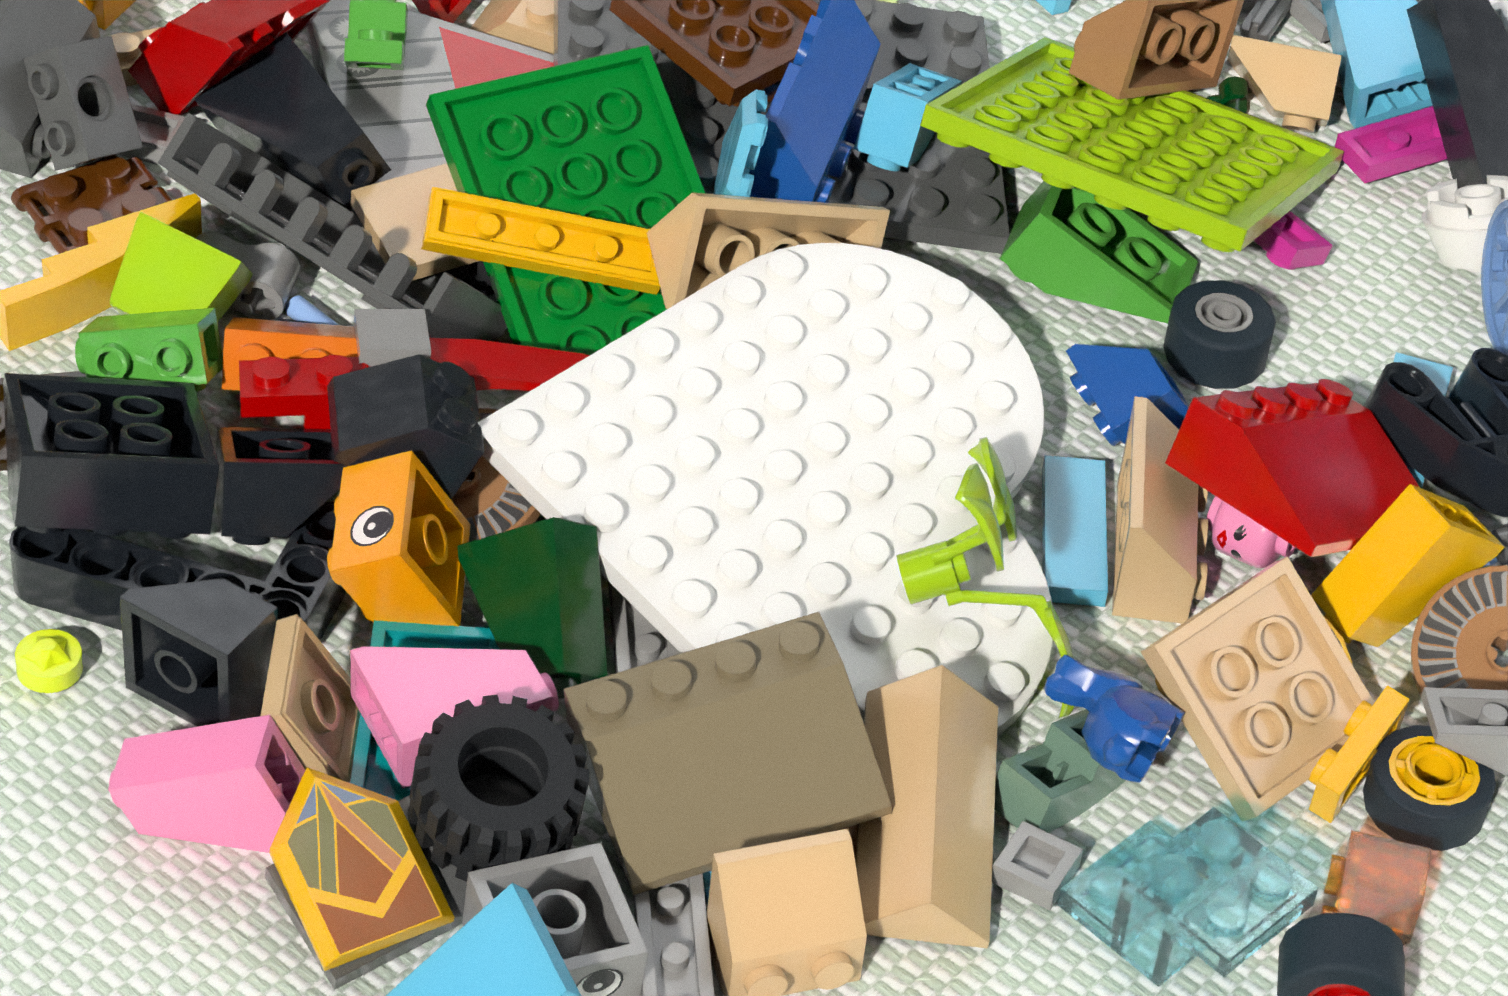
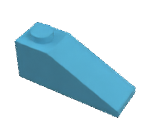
M911 63L873 84L854 150L869 154L867 162L876 167L889 171H900L901 166L908 168L921 158L935 133L920 126L926 104L958 87L962 81Z

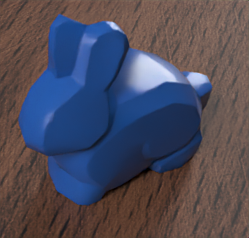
M1065 654L1057 661L1055 673L1047 678L1044 687L1046 695L1052 700L1071 706L1083 707L1089 711L1082 729V735L1092 759L1104 768L1115 772L1121 779L1140 783L1144 779L1156 758L1157 752L1165 751L1185 714L1184 711L1169 704L1162 697L1143 690L1142 683L1136 678L1111 670H1099L1088 667Z

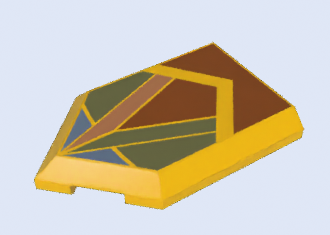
M307 767L271 844L269 854L324 972L454 922L455 917L399 802Z

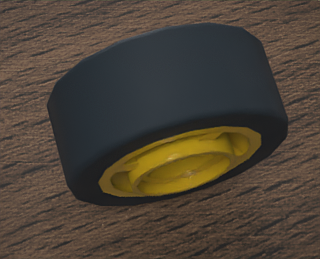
M1413 725L1391 732L1381 741L1376 748L1378 750L1371 760L1363 787L1365 810L1380 830L1396 842L1419 850L1445 851L1465 845L1481 831L1496 787L1493 769L1435 743L1430 726Z

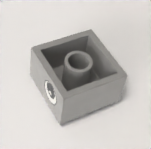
M601 843L468 872L462 919L463 926L505 888L514 883L528 890L581 996L641 995L648 950Z

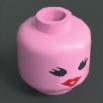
M1214 497L1206 519H1208V530L1212 532V542L1220 553L1259 569L1268 567L1280 555L1288 556L1289 558L1293 554L1296 547L1220 498Z

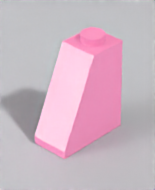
M360 647L350 650L351 697L402 788L411 786L415 759L424 733H431L433 721L443 712L453 717L456 704L469 699L474 707L481 706L483 696L498 695L499 703L511 704L513 696L528 699L526 708L537 711L541 705L553 712L558 710V695L551 677L547 673L539 674L526 650Z
M265 715L124 739L116 767L110 775L108 791L115 805L122 809L138 834L269 853L271 844L305 769L272 717Z

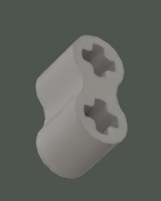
M205 232L196 237V239L242 261L253 273L249 283L229 307L230 309L239 311L251 319L274 320L282 314L300 272L299 260L293 252L276 243L245 245L218 232Z

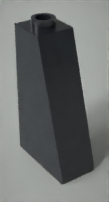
M1422 0L1408 8L1407 14L1452 178L1457 179L1459 189L1469 185L1487 184V175L1508 176V33L1489 0Z
M287 32L283 33L194 99L217 130L263 156L312 188L344 205L351 200V190L371 185L391 171L366 134Z

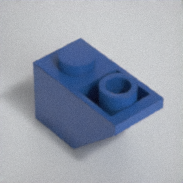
M1074 344L1066 350L1077 370L1070 377V380L1088 406L1094 403L1097 404L1101 412L1093 416V420L1113 447L1119 442L1125 445L1135 396L1148 398L1180 429L1189 404L1173 378L1148 349Z

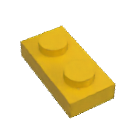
M1387 685L1373 705L1365 700L1359 704L1343 731L1344 734L1349 736L1348 740L1339 752L1328 748L1310 774L1308 781L1316 785L1309 807L1310 811L1329 823L1333 822L1367 775L1371 760L1378 750L1376 748L1381 741L1391 732L1400 729L1410 700L1409 698Z

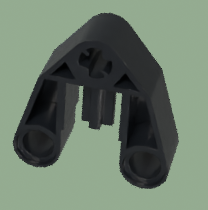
M1491 348L1475 350L1449 397H1445L1430 378L1418 368L1403 362L1387 364L1367 398L1364 407L1373 413L1401 459L1436 487L1494 515L1508 517V356Z

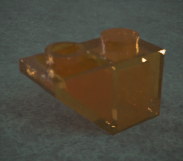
M1351 830L1344 856L1331 854L1323 893L1335 896L1333 907L1323 904L1320 914L1351 913L1370 917L1389 926L1402 940L1403 945L1410 943L1424 901L1432 849Z

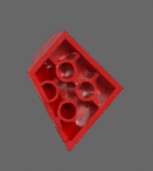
M211 0L207 3L201 2L185 14L169 21L165 27L157 29L138 45L142 54L128 72L158 110L183 116L199 106L194 99L283 33L287 32L294 41L330 0Z

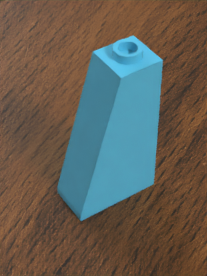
M1320 0L1327 22L1333 54L1342 55L1338 75L1349 121L1354 129L1433 106L1407 14V9L1418 3L1416 0Z

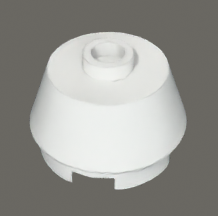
M1487 175V184L1469 185L1459 189L1457 179L1437 184L1427 191V210L1423 212L1421 219L1438 257L1444 265L1465 269L1470 272H1481L1483 246L1488 224L1497 206L1501 202L1508 200V176Z

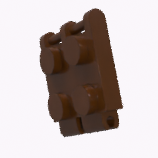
M117 156L106 157L99 161L21 186L11 195V201L19 211H27L35 222L34 232L40 240L50 242L58 254L88 245L87 227L172 201V198L164 188L155 187L158 181L140 158L133 157L125 160ZM43 206L50 215L44 216L38 207ZM66 236L73 246L68 247L61 237Z

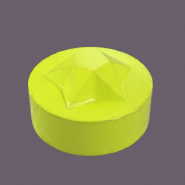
M56 629L39 630L27 635L19 642L15 650L17 677L25 687L40 693H55L71 687L78 681L83 671L80 643L71 634Z

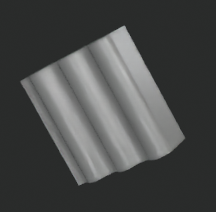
M425 309L354 310V329L359 364L366 363L372 367L418 354L431 358Z

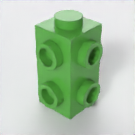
M215 308L100 316L78 333L79 338L75 345L77 367L88 378L193 383L196 392L204 390L207 384L223 369V353Z

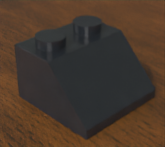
M418 354L334 376L327 385L333 461L351 466L412 450L448 497L452 499L485 452L482 430L478 424L480 415L475 379L456 364L450 362L439 363Z
M217 427L216 456L219 462L215 504L221 536L232 537L234 542L243 545H263L269 543L271 537H287L340 490L343 467L347 466L333 461L331 429Z
M225 579L128 589L120 596L125 684L127 689L197 727L259 717L261 715L275 627L278 620L276 606L269 603L258 593L248 592Z

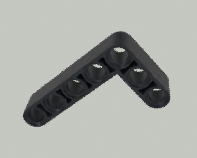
M331 501L325 502L293 531L265 581L83 529L62 528L56 533L44 534L31 531L26 527H17L12 531L9 539L13 586L16 595L21 600L31 605L122 630L120 596L128 589L225 579L248 592L258 593L269 603L276 606L278 620L297 614L316 637L321 640L347 593L341 585L334 582L328 569L327 555L329 549L333 547L336 524L334 502Z

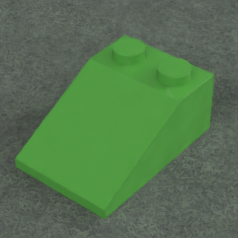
M1044 181L1023 204L999 258L1009 266L1016 277L1024 282L1034 284L1044 293L1167 324L1175 296L1190 285L1198 260L1129 208L1125 210L1111 209L1096 202L1092 193L1077 187L1072 189L1058 188Z

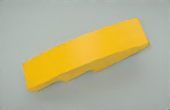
M195 193L87 227L88 245L42 259L43 277L0 290V339L7 349L12 351L59 333L111 308L110 296L139 213L143 212L196 238L199 234H202L201 199Z

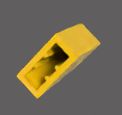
M1409 484L1316 588L1311 596L1326 613L1324 617L1328 619L1343 637L1345 643L1350 644L1353 640L1379 647L1417 618L1428 601L1444 585L1467 572L1482 568L1494 559L1505 546L1465 506Z

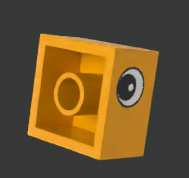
M412 450L343 467L340 493L334 502L336 524L333 547L329 549L327 555L328 569L334 582L345 589L361 608L364 617L373 623L375 620L460 626L465 572L458 559L457 546L469 542L471 524Z

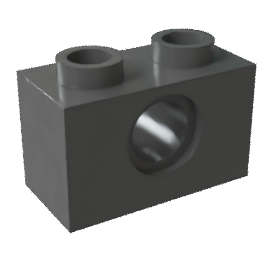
M112 36L60 45L23 58L28 74V86L36 102L44 130V142L50 152L55 171L93 163L106 157L119 156L143 148Z

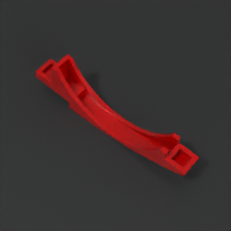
M429 338L431 346L430 359L439 363L450 362L461 367L469 376L474 377L476 391L490 389L531 391L590 356L576 352L478 339ZM327 355L322 358L305 359L264 357L258 360H239L241 418L303 416V429H331L327 385L334 376L365 369L370 366L366 363L359 364L358 357H345L341 355Z

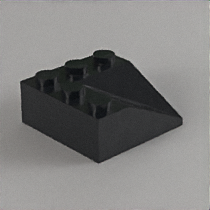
M4 373L3 392L8 494L15 527H26L31 531L44 534L56 533L63 528L87 529L104 536H119L127 531L155 532L160 536L171 539H182L191 534L210 535L219 462L193 383Z

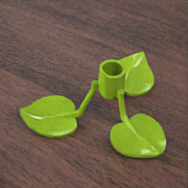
M987 437L979 438L978 444L968 451V454L978 463L968 466L955 496V499L960 501L971 512L978 524L947 541L896 555L910 604H915L945 595L948 606L962 602L1028 606L1038 615L1055 642L1060 656L1062 657L1065 654L1074 658L1069 639L1051 600L1046 601L1043 595L961 590L960 583L971 580L964 552L987 542L998 572L1004 570V552L1000 526L1005 524L1009 542L1017 540L1014 504L1006 485L1001 462ZM979 465L989 477L995 494L993 508L989 488ZM1062 703L1059 718L1070 715L1074 706Z

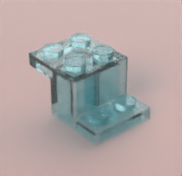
M1213 807L1174 838L1151 820L1064 885L1061 888L1057 905L1159 987L1197 956L1221 976L1226 977L1314 905L1318 887Z

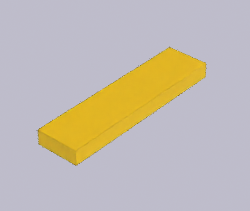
M432 187L421 250L488 263L493 262L503 264L504 266L554 274L655 295L660 290L647 237V232L650 229Z

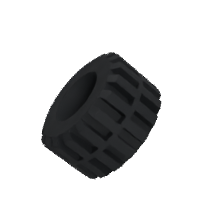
M498 695L483 696L481 706L474 707L468 699L455 705L453 717L444 712L433 721L431 733L425 732L419 743L409 795L410 804L408 812L410 824L417 825L415 837L421 849L433 846L431 861L441 869L449 864L457 867L455 877L467 882L468 872L571 849L573 837L577 835L589 785V770L584 768L587 755L582 744H572L575 732L567 722L555 725L552 722L554 712L543 705L537 711L526 708L528 699L513 696L512 703L505 704L499 703ZM481 775H503L521 783L527 788L533 798L515 806L492 805L475 797L465 787L464 783Z

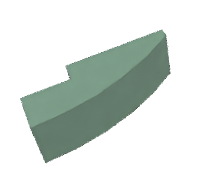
M1087 709L1053 722L1043 744L1002 761L995 781L994 810L1016 828L1020 826L1022 821H1025L1050 833L1093 807L1126 781L1121 779L1115 772L1104 768L1092 759L1082 735V729L1089 714Z

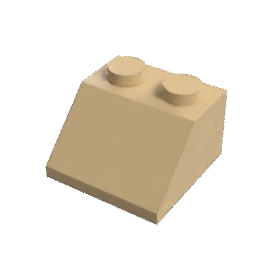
M848 829L713 854L707 924L711 962L724 996H783L818 988L825 990L835 989L848 982L860 980L867 935L852 838Z

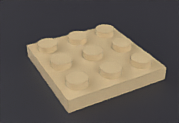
M1288 556L1272 563L1141 651L1171 704L1185 712L1181 721L1242 822L1257 817L1309 780L1311 772L1328 748L1339 752L1348 740L1349 736L1344 734L1343 731L1359 704L1363 700L1372 705L1375 703Z

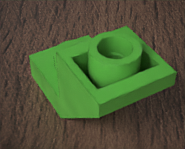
M350 0L348 38H345L344 50L346 67L403 70L408 22L406 3L396 2V0Z

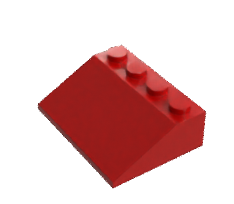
M1320 379L1318 383L1311 384L1288 383L1285 387L1277 388L1257 386L1254 390L1243 392L1223 390L1221 394L1193 397L1165 464L1310 557L1351 550L1409 484L1419 487L1373 413L1352 400L1353 392L1349 388L1329 379Z

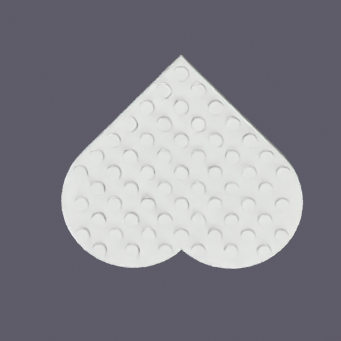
M847 243L804 244L769 252L742 264L478 422L482 430L485 451L482 456L546 519L555 517L597 527L600 573L680 653L820 612L845 666L863 722L865 698L868 691L943 665L998 706L997 737L1008 729L1026 709L1043 678L1050 659L1053 639L1032 608L1028 606L968 602L948 606L945 595L910 604L900 574L896 555L947 541L978 524L971 512L960 501L956 500L955 496L968 466L978 463L968 454V451L978 444L979 438L987 437L1001 462L1006 485L1013 499L1031 470L1040 448L1044 430V404L1038 376L1028 353L1016 334L988 303L967 288L962 281L930 265L892 251ZM979 465L989 488L993 508L995 494L989 477ZM1005 524L1000 526L1004 552V570L997 572L995 561L987 542L964 552L971 580L960 583L961 590L1043 595L1046 601L1051 600L1052 602L1047 581L1038 559L1018 529L1017 540L1009 542Z

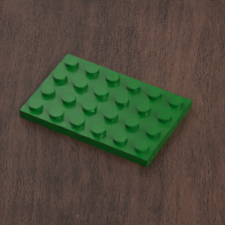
M649 45L430 94L426 107L457 192L651 229L691 193L706 194ZM483 262L498 304L501 305V312L511 340L516 345L592 355L667 310L661 288L657 295L554 274L504 266L503 264Z

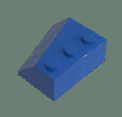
M821 0L816 16L811 15L794 61L789 63L766 113L768 129L764 144L760 148L754 170L749 171V174L754 175L749 197L828 203L836 180L829 177L831 175L840 179L852 150V146L847 145L846 142L854 145L856 143L865 113L859 109L881 45L854 0Z

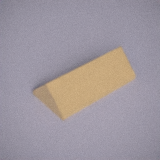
M691 193L647 232L665 308L669 309L742 264L778 249L814 243H847L881 249L890 210L877 206Z
M940 665L868 691L866 694L864 725L892 805V814L858 824L856 870L866 935L988 948L990 942L998 706L945 666Z

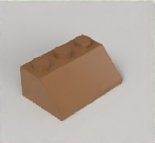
M1125 0L1084 22L1082 31L1077 36L1074 44L1075 54L1069 73L1118 100L1216 87L1244 0Z

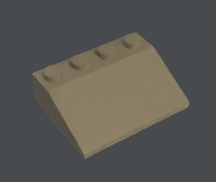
M820 612L564 689L567 724L575 732L572 744H582L587 755L584 768L589 770V787L633 895L712 871L714 853L837 831L892 814V805L845 666Z

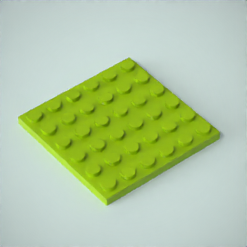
M1047 37L1038 40L926 104L920 124L924 128L937 132V138L945 144L961 148L972 146L989 153V159L996 164L1009 168H1020L1023 166L1042 174L1041 179L1052 186L1063 189L1077 187L1094 194V200L1105 207L1117 210L1133 209L1148 215L1147 220L1156 227L1169 231H1179L1181 229L1201 236V241L1206 246L1222 252L1242 251L1334 175L1339 169L1344 154L1343 150L1186 90L1118 100L1071 75L1069 70L1075 54L1074 48Z

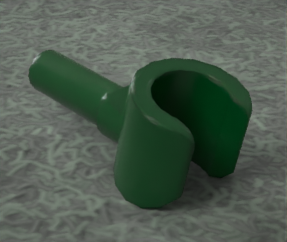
M1228 77L1219 84L1218 95L1207 96V99L1246 113L1247 98L1245 96L1248 94L1247 81L1241 77Z

